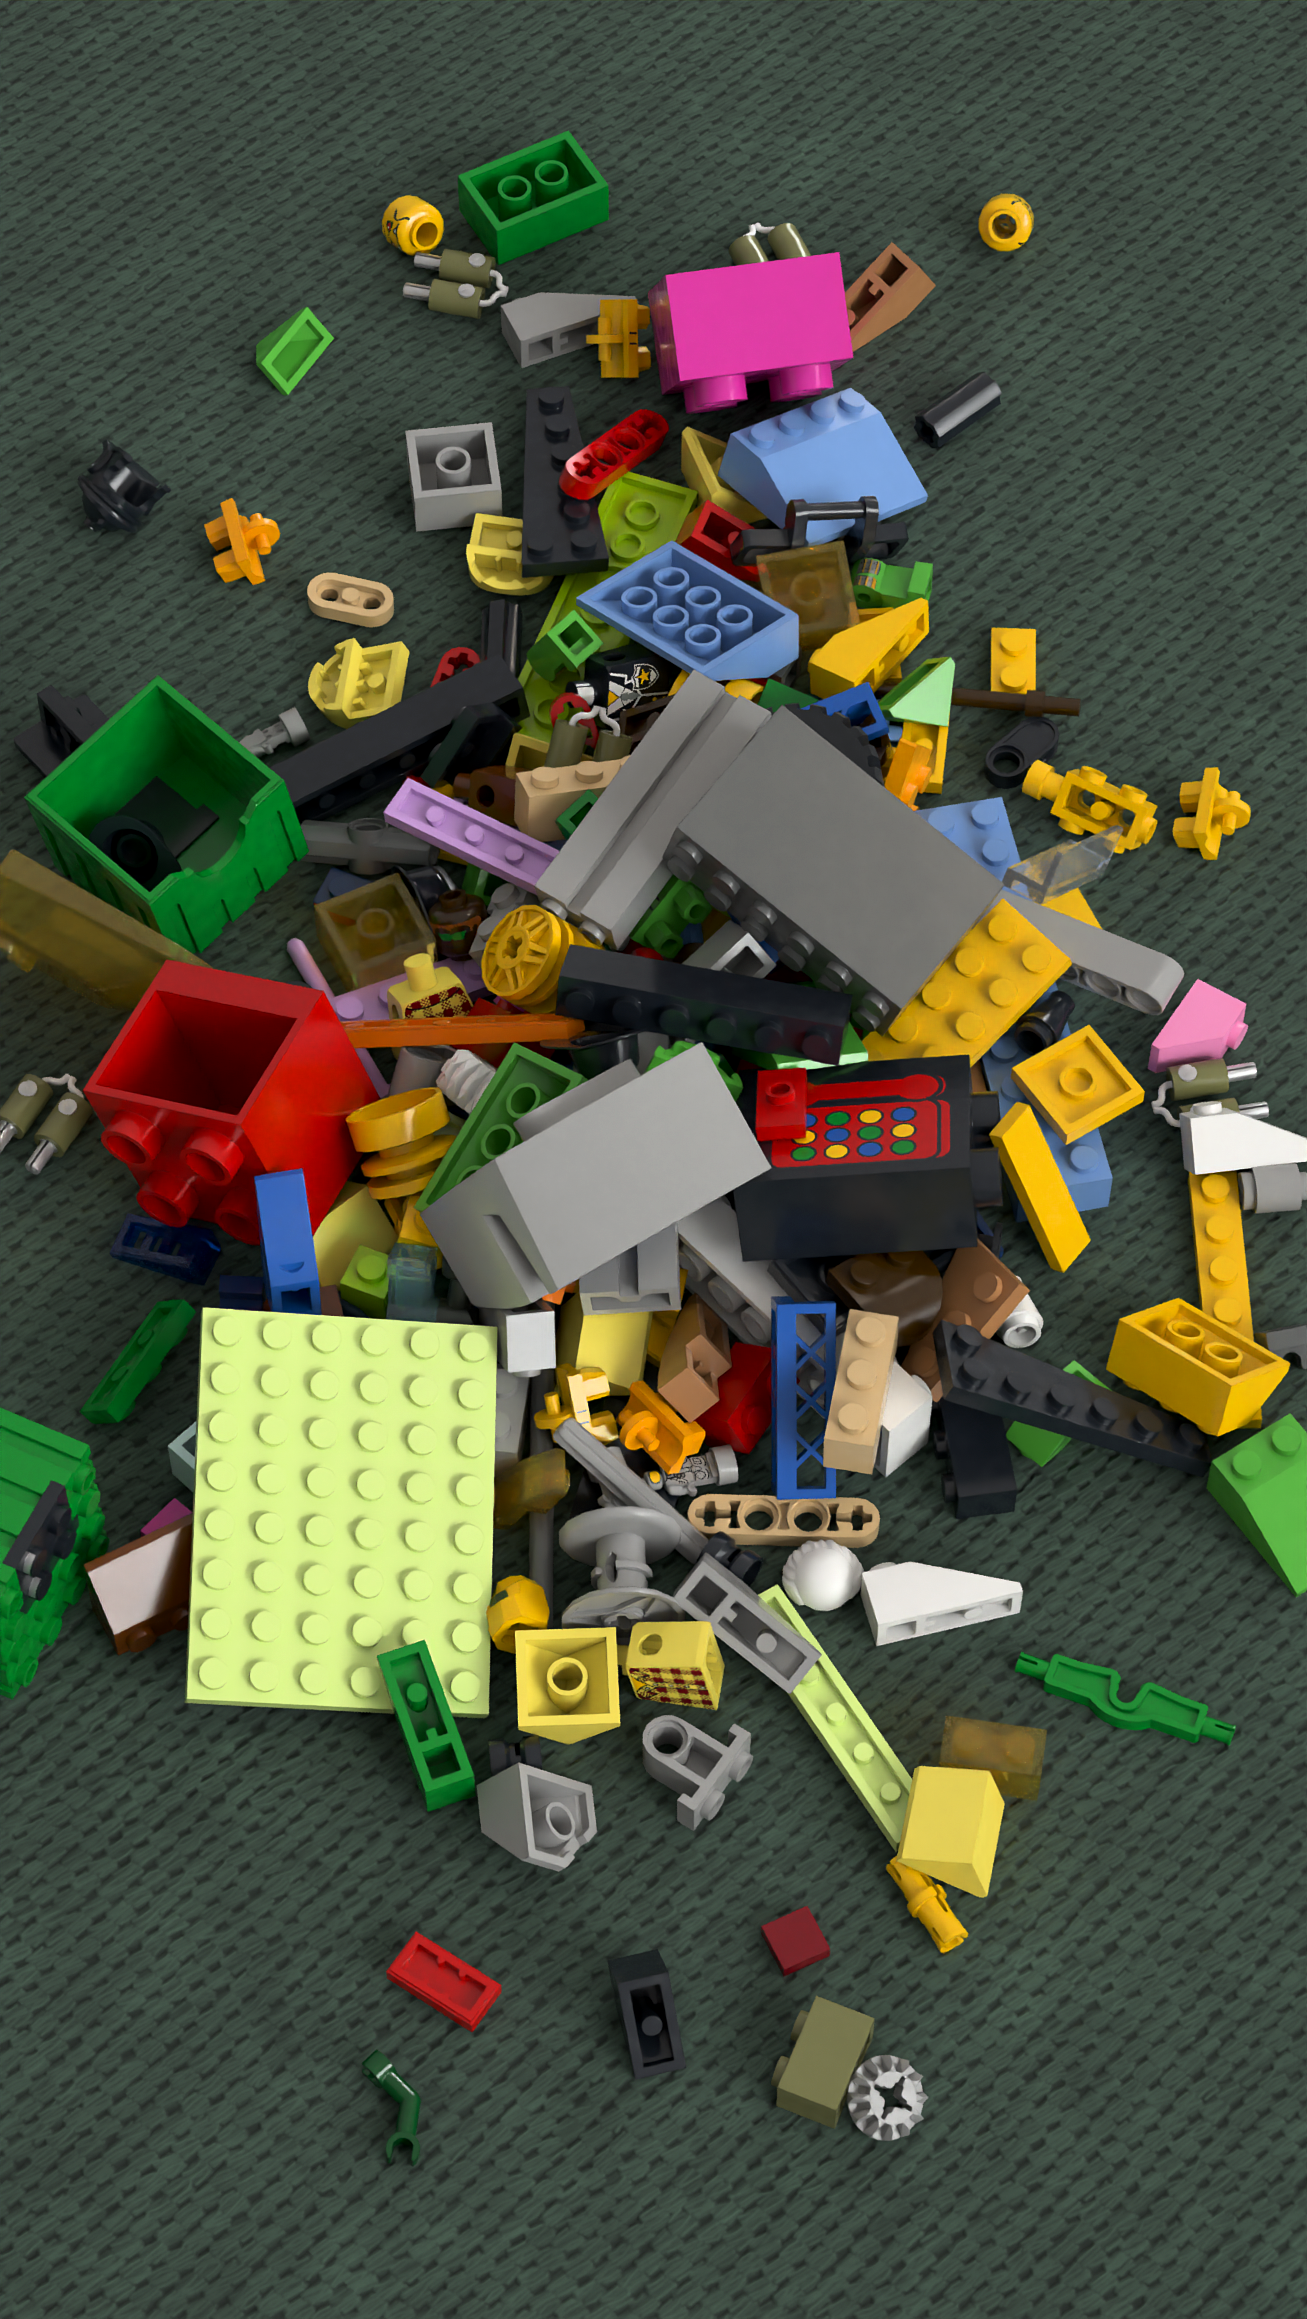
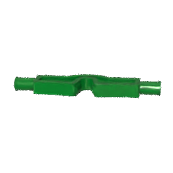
M1024 1652L1020 1653L1015 1667L1016 1673L1019 1672L1044 1681L1043 1690L1045 1692L1088 1706L1102 1721L1118 1728L1127 1730L1152 1728L1196 1743L1199 1736L1202 1735L1225 1743L1230 1746L1237 1725L1235 1724L1232 1725L1207 1716V1705L1182 1697L1152 1682L1142 1684L1140 1691L1132 1702H1121L1117 1698L1121 1677L1114 1669L1083 1663L1059 1654H1054L1051 1662Z

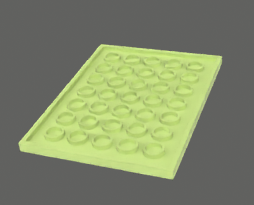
M203 1307L200 1324L185 1703L394 1714L377 1661V1655L425 1639L452 1716L486 1718L489 1715L491 1637L488 1632L489 1625L486 1611L489 1605L491 1608L498 1327Z

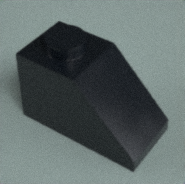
M658 1949L608 1960L615 2005L635 2080L686 2068L669 1972Z

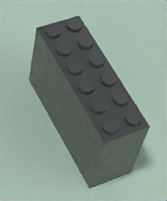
M783 705L779 707L679 823L662 856L667 862L668 869L677 878L685 882L690 880L704 892L705 899L714 908L722 912L727 910L741 922L742 929L749 932L756 941L762 942L764 940L778 952L779 959L788 968L796 972L801 970L815 982L816 988L852 994L851 1012L853 1019L865 1030L870 1032L875 1030L882 1037L983 917L1005 885Z

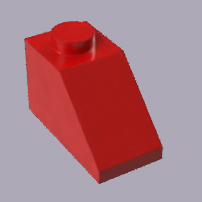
M706 500L687 515L677 537V544L737 579L761 583L765 580L770 570V567L734 566L732 564L730 545L741 531L755 529L754 527L709 500Z

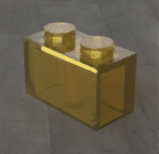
M946 1715L939 1767L990 1771L1001 1796L1037 1801L1047 1730Z

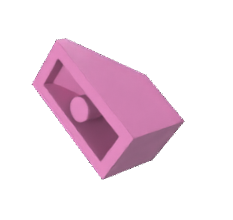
M1197 979L1152 1043L1148 1069L1155 1073L1164 1072L1170 1066L1222 1058L1229 1047L1236 1050L1248 1029V1025L1243 1023L1246 1003Z

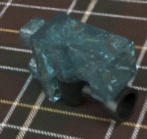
M394 1243L387 1259V1277H389L387 1320L478 1325V1309L470 1302L444 1255L442 1274L450 1279L447 1299L434 1297L438 1247Z

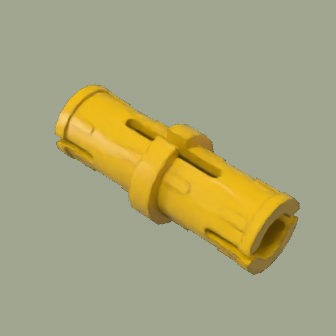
M895 1856L890 1861L891 1864L886 1865V1870L908 1901V1911L912 1917H918L922 1924H924L939 1951L942 1953L947 1952L964 1942L963 1939L968 1937V1932L946 1902L947 1894L942 1886L939 1884L935 1885L927 1874L897 1862V1856Z

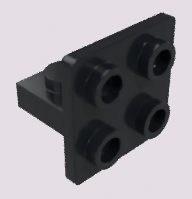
M52 685L37 693L41 721L14 738L15 747L44 778L109 720L87 695H81L73 700L69 696L63 697Z

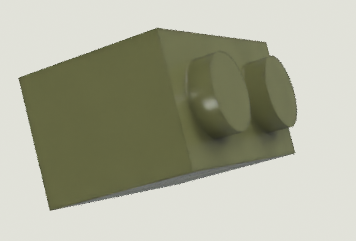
M816 1996L810 2012L801 2010L797 2016L790 2037L791 2040L796 2041V2045L790 2058L782 2055L775 2068L771 2085L777 2087L776 2106L835 2129L847 2101L850 2080L854 2072L862 2064L872 2041L875 2018Z

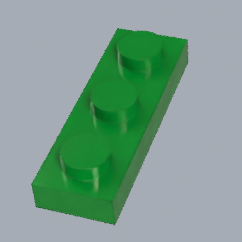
M184 1299L158 1301L79 1412L93 1424L119 1423L124 1420L135 1408V1398L143 1387L155 1379L161 1371V1362L166 1354L186 1336L188 1331L186 1326L196 1311Z

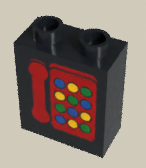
M969 1054L864 1061L806 1070L808 1081L806 1138L757 1141L771 1169L733 1190L743 1262L978 1247L977 1208L1003 1206L999 1147H994L989 1133L1001 1120L998 1091L973 1092ZM766 1068L739 1070L743 1089L737 1098V1106L756 1140L758 1071L768 1070Z

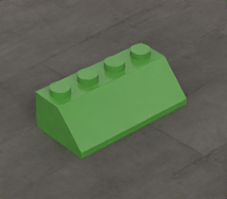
M514 1042L413 1208L422 1213L431 1204L477 1170L522 1143L523 1140L513 1125L515 1121L539 1106L588 1081V1079Z

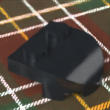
M494 703L461 708L450 722L452 728L444 741L439 743L428 756L429 764L421 778L432 788L444 787L447 784L454 785V780L460 772L471 774L475 769L506 765L513 735L518 733L522 727Z

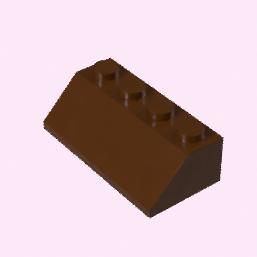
M193 1513L83 1565L92 1609L118 1656L129 1650L131 1652L143 1651L150 1647L158 1636L173 1629L178 1631L188 1629Z

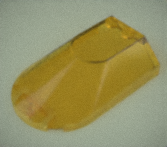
M11 850L0 865V950L7 954L6 959L28 973L35 967L105 1008L133 1012L166 959L215 969L170 939L16 850Z

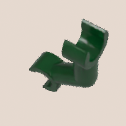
M376 2049L361 2063L365 2067L362 2073L376 2087L383 2088L399 2104L395 2133L389 2137L386 2143V2160L390 2164L393 2149L397 2145L406 2144L413 2150L412 2167H414L420 2157V2144L416 2138L421 2097L397 2073L389 2059Z

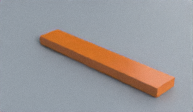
M555 1013L340 1021L354 1048L535 1042L550 1039H569L585 1030L584 1020L555 1015Z

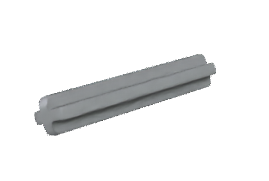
M571 1417L563 1421L553 1434L554 1440L627 1506L653 1509L672 1517L681 1527V1541L675 1549L688 1561L696 1564L701 1551L709 1539L579 1422Z

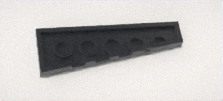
M569 386L527 389L522 578L606 572L609 568V556L595 496L588 500L576 499L566 494L559 485V477L566 462L584 449Z
M941 1320L932 1333L944 1400L1204 1477L1211 1467L1212 1458L1206 1433L1192 1424L983 1337L977 1329L970 1325L962 1324L957 1326L948 1321Z

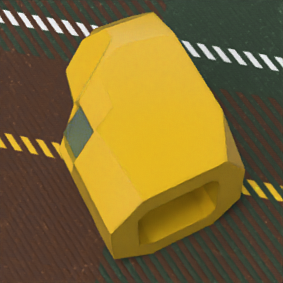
M519 1575L509 1576L497 1583L496 1588L492 1592L490 1605L487 1606L486 1611L489 1625L488 1632L496 1648L516 1654L515 1631L547 1630L550 1610L544 1589L537 1582Z

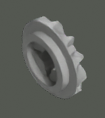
M879 2055L866 2060L854 2072L847 2092L848 2109L856 2126L864 2134L877 2140L892 2141L910 2135V2129L924 2119L921 2115L923 2103L929 2098L922 2089L921 2079L923 2076L915 2072L909 2065V2060L895 2056ZM895 2086L893 2096L899 2100L898 2103L902 2107H887L884 2110L885 2100L880 2096V2092L874 2088L891 2089Z

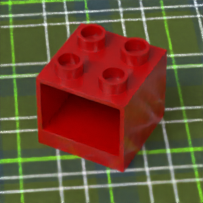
M167 959L82 1090L105 1127L101 1134V1141L104 1147L114 1157L127 1164L140 1186V1190L136 1195L137 1202L147 1214L157 1221L172 1227H183L190 1218L216 1223L233 1238L250 1245H260L254 1176L302 1168L312 1235L314 1236L364 1153L356 1151L345 1119L361 1107L381 1099L324 991Z

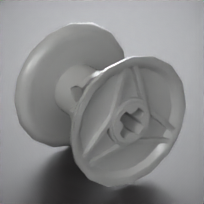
M634 1506L605 1507L584 1512L568 1520L559 1531V1545L572 1559L589 1566H595L591 1572V1585L596 1591L589 1592L570 1603L562 1613V1628L616 1627L617 1644L629 1645L632 1627L637 1622L685 1621V1610L681 1608L676 1599L658 1590L649 1589L648 1581L646 1580L648 1577H653L652 1569L647 1564L654 1563L670 1555L680 1543L681 1527L672 1517L659 1511Z

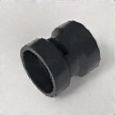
M723 1531L717 1532L708 1541L696 1561L697 1563L704 1553L707 1552L749 1587L757 1578L763 1565V1557L749 1549L741 1550L736 1546L735 1539Z
M539 1735L523 1736L516 1743H509L504 1738L488 1740L491 1777L517 1763L542 1770Z

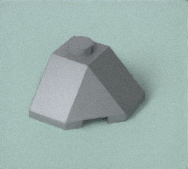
M517 1763L477 1785L481 1832L522 1861L559 1872L575 1858V1852L582 1845L588 1843L597 1833L591 1785L522 1763Z

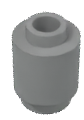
M1296 1163L1249 1168V1172L1238 1173L1239 1200L1242 1210L1252 1209L1254 1214L1295 1211L1301 1209L1302 1200H1307V1173L1299 1172Z

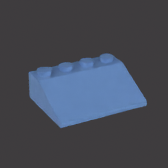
M852 388L731 433L718 472V476L780 529L785 527L786 508L791 499H804L806 503L858 501L861 496H875L879 505L878 521H881L925 503L928 497L927 492L881 412L865 400L863 395ZM855 519L808 521L804 549L807 551L846 535L855 524Z
M672 540L576 597V605L686 672L691 674L693 670H696L714 681L767 678L799 658V615Z

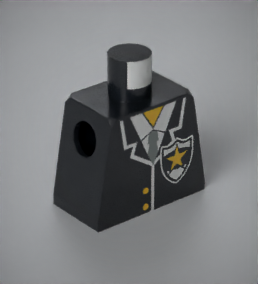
M638 642L592 654L585 661L584 680L569 681L565 687V693L579 694L587 701L591 711L594 705L606 708L607 717L619 724L621 711L668 696L670 661ZM567 702L570 708H574L571 702ZM598 712L594 717L595 724L601 728L613 730L610 725L605 724L600 719Z

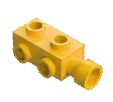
M1036 760L1024 779L1023 793L1038 800L1044 797L1054 802L1050 813L1060 817L1058 825L1061 828L1078 835H1083L1085 829L1101 836L1098 844L1110 851L1123 854L1125 848L1133 850L1139 848L1142 843L1146 845L1157 826V820L1153 818L1157 805L1146 801L1147 793L1130 785L1123 784L1120 789L1105 782L1107 775L1094 768L1082 766L1081 770L1067 771L1066 776L1063 777L1055 773V767ZM1086 790L1095 796V802L1091 807L1083 802V794ZM1125 809L1135 814L1132 825L1126 824L1123 820Z

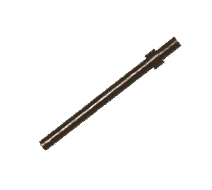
M885 681L875 691V698H883L899 683ZM952 687L950 705L1025 712L1026 717L1043 718L1044 714L1079 717L1081 699L1046 696V691L1027 690L1026 694Z

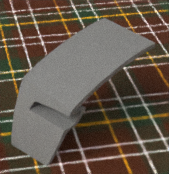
M703 1042L642 1075H640L631 1059L626 1060L522 1116L513 1123L523 1140L522 1143L496 1157L456 1185L420 1213V1216L472 1305L484 1308L511 1309L526 1306L547 1294H552L663 1229L771 1169V1166Z

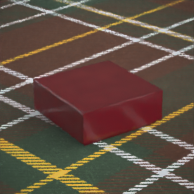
M808 1906L761 1926V1935L783 1977L830 1956V1947Z

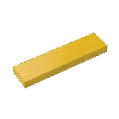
M1016 1102L989 1133L994 1147H999L1000 1160L1050 1268L1064 1273L1091 1239L1030 1105Z

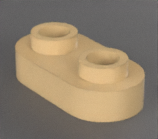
M323 573L314 577L307 588L308 604L311 611L323 618L365 627H378L386 624L394 614L393 593L390 588L379 582L337 573ZM333 598L336 599V601L332 602L327 601L326 599Z

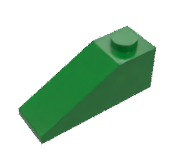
M425 1639L377 1655V1661L405 1749L427 1812L476 1796L474 1774Z

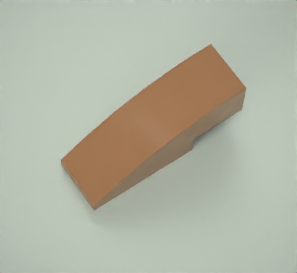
M696 1292L688 1298L668 1337L658 1372V1392L689 1423L720 1400L717 1378L732 1367L727 1324Z

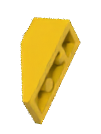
M923 598L916 599L839 632L822 649H816L808 662L811 694L826 699L866 682H869L873 693H875L929 633L928 600Z

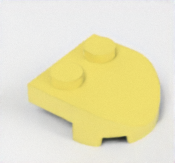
M481 513L475 514L470 544H467L466 555L470 578L478 587L494 593L521 596L538 593L544 590L552 581L554 576L522 578L523 519Z
M355 638L348 639L335 645L336 654L324 665L319 662L315 664L308 681L309 695L323 715L332 723L348 729L356 723L364 721L401 702L409 650L402 641L362 648Z

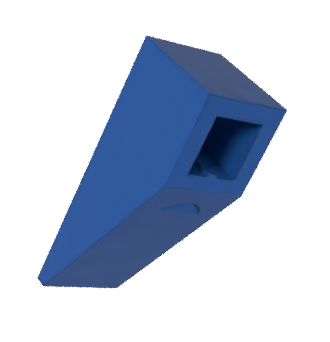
M303 1169L254 1176L264 1288L271 1312L322 1315L319 1277Z

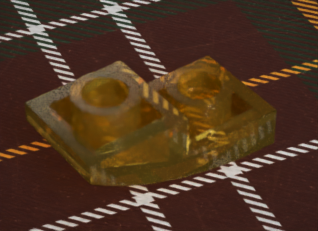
M555 1448L531 1456L508 1468L494 1479L493 1528L509 1530L528 1511L546 1514L561 1498L566 1496L570 1485V1473L568 1469H565V1450Z

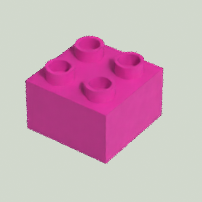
M839 252L665 275L648 292L662 395L684 392L687 414L737 407V402L748 400L746 384L768 381L771 402H785L821 396V391L834 388L832 371L853 358Z

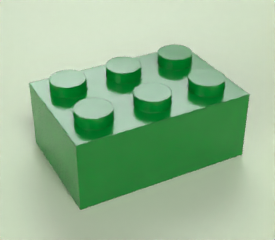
M569 130L458 175L459 211L490 255L495 257L497 265L511 261L609 220V185Z

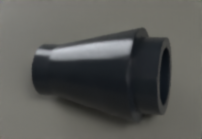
M1053 991L1047 999L1020 1017L1016 1022L1014 1033L1017 1045L1025 1053L1034 1056L1059 1042L1067 1020L1075 1009L1073 999L1065 992Z

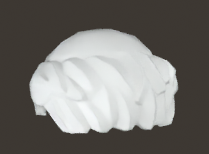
M820 1539L817 1542L809 1540L806 1544H802L801 1547L794 1550L788 1557L783 1567L782 1583L788 1597L799 1606L806 1605L814 1610L830 1611L841 1607L859 1592L864 1570L856 1555L847 1547L840 1546L833 1540L824 1541Z

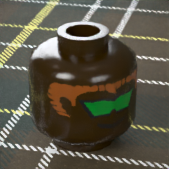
M463 889L449 890L439 896V902L435 903L428 912V920L439 953L450 956L453 961L473 959L469 951L476 937L477 929L485 919L489 918L486 903L481 897L474 894H466V891Z

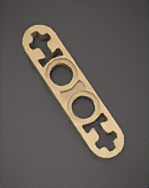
M706 1494L693 1500L689 1505L687 1520L709 1540L717 1532L723 1531L735 1539L736 1545L802 1546V1544H806L809 1540L817 1542L822 1539L824 1541L833 1540L840 1546L847 1548H859L871 1544L876 1539L880 1524L879 1511L873 1503L866 1499L843 1497L777 1500L775 1496ZM731 1511H738L737 1528H731ZM761 1511L770 1515L773 1523L764 1530H754L746 1524L745 1518L752 1512ZM705 1512H715L716 1520L714 1526H704L703 1518ZM809 1512L817 1515L821 1519L822 1524L818 1529L807 1532L799 1529L795 1525L794 1520L798 1515ZM830 1514H836V1531H829ZM852 1516H862L864 1523L862 1530H853Z

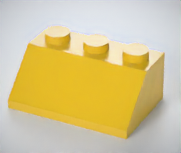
M1176 1298L1119 1319L1106 1370L1123 1379V1383L1126 1386L1135 1390H1141L1158 1400L1164 1409L1179 1413L1196 1423L1197 1427L1204 1433L1218 1437L1246 1426L1287 1374L1290 1363L1184 1300Z

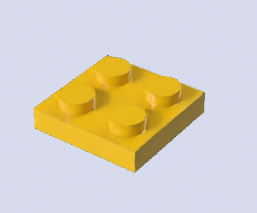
M1090 1025L1012 1067L1011 1079L1065 1145L1128 1111L1144 1100L1145 1091Z

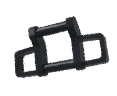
M861 496L858 501L806 503L804 499H791L787 504L785 527L783 529L743 530L730 545L729 549L734 566L787 569L791 564L841 562L844 566H850L863 558L877 560L892 558L904 547L909 537L905 522L877 524L879 505L875 496ZM855 519V524L844 536L840 544L820 545L807 551L804 549L808 521Z

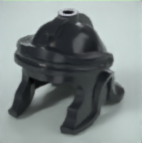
M108 439L102 441V454L86 468L89 472L88 478L83 474L78 477V485L83 491L82 502L86 514V519L83 523L94 532L103 528L108 531L123 529L135 533L138 527L144 525L139 518L142 515L148 516L155 503L166 493H170L172 489L166 483H162L156 488L160 482L136 463L129 453L115 446Z

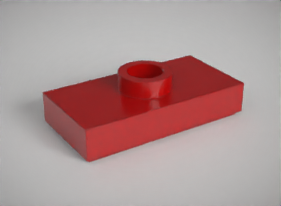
M806 1067L758 1071L756 1103L757 1141L806 1138L808 1084Z
M417 1931L386 1971L388 1980L470 2032L474 2031L502 1992L499 1983Z

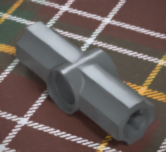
M362 818L349 823L305 820L300 825L309 852L301 861L348 865V869L351 872L366 875L383 873L395 865H398L404 871H410L423 866H437L440 848L399 828L389 827L388 823L382 819Z

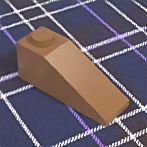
M892 242L845 292L853 352L905 319L936 286L923 270Z

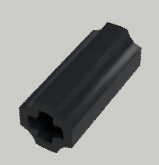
M978 372L916 415L914 428L918 436L931 448H939L1000 405L1001 390L996 381L991 379L985 372Z
M502 599L490 601L489 606L483 609L480 662L500 654L517 679L520 676L523 622V612L519 604H512Z

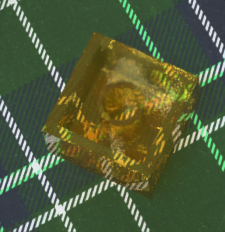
M843 540L756 556V573L760 592L799 615V646L802 647V651L822 648L835 634L860 624Z
M399 873L314 905L317 938L347 993L406 973L404 961L410 956L421 953L429 954L432 963L438 962L437 941Z

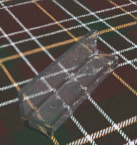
M1115 825L1079 842L1070 839L1007 868L1002 883L1007 888L1041 905L1104 874L1123 827Z

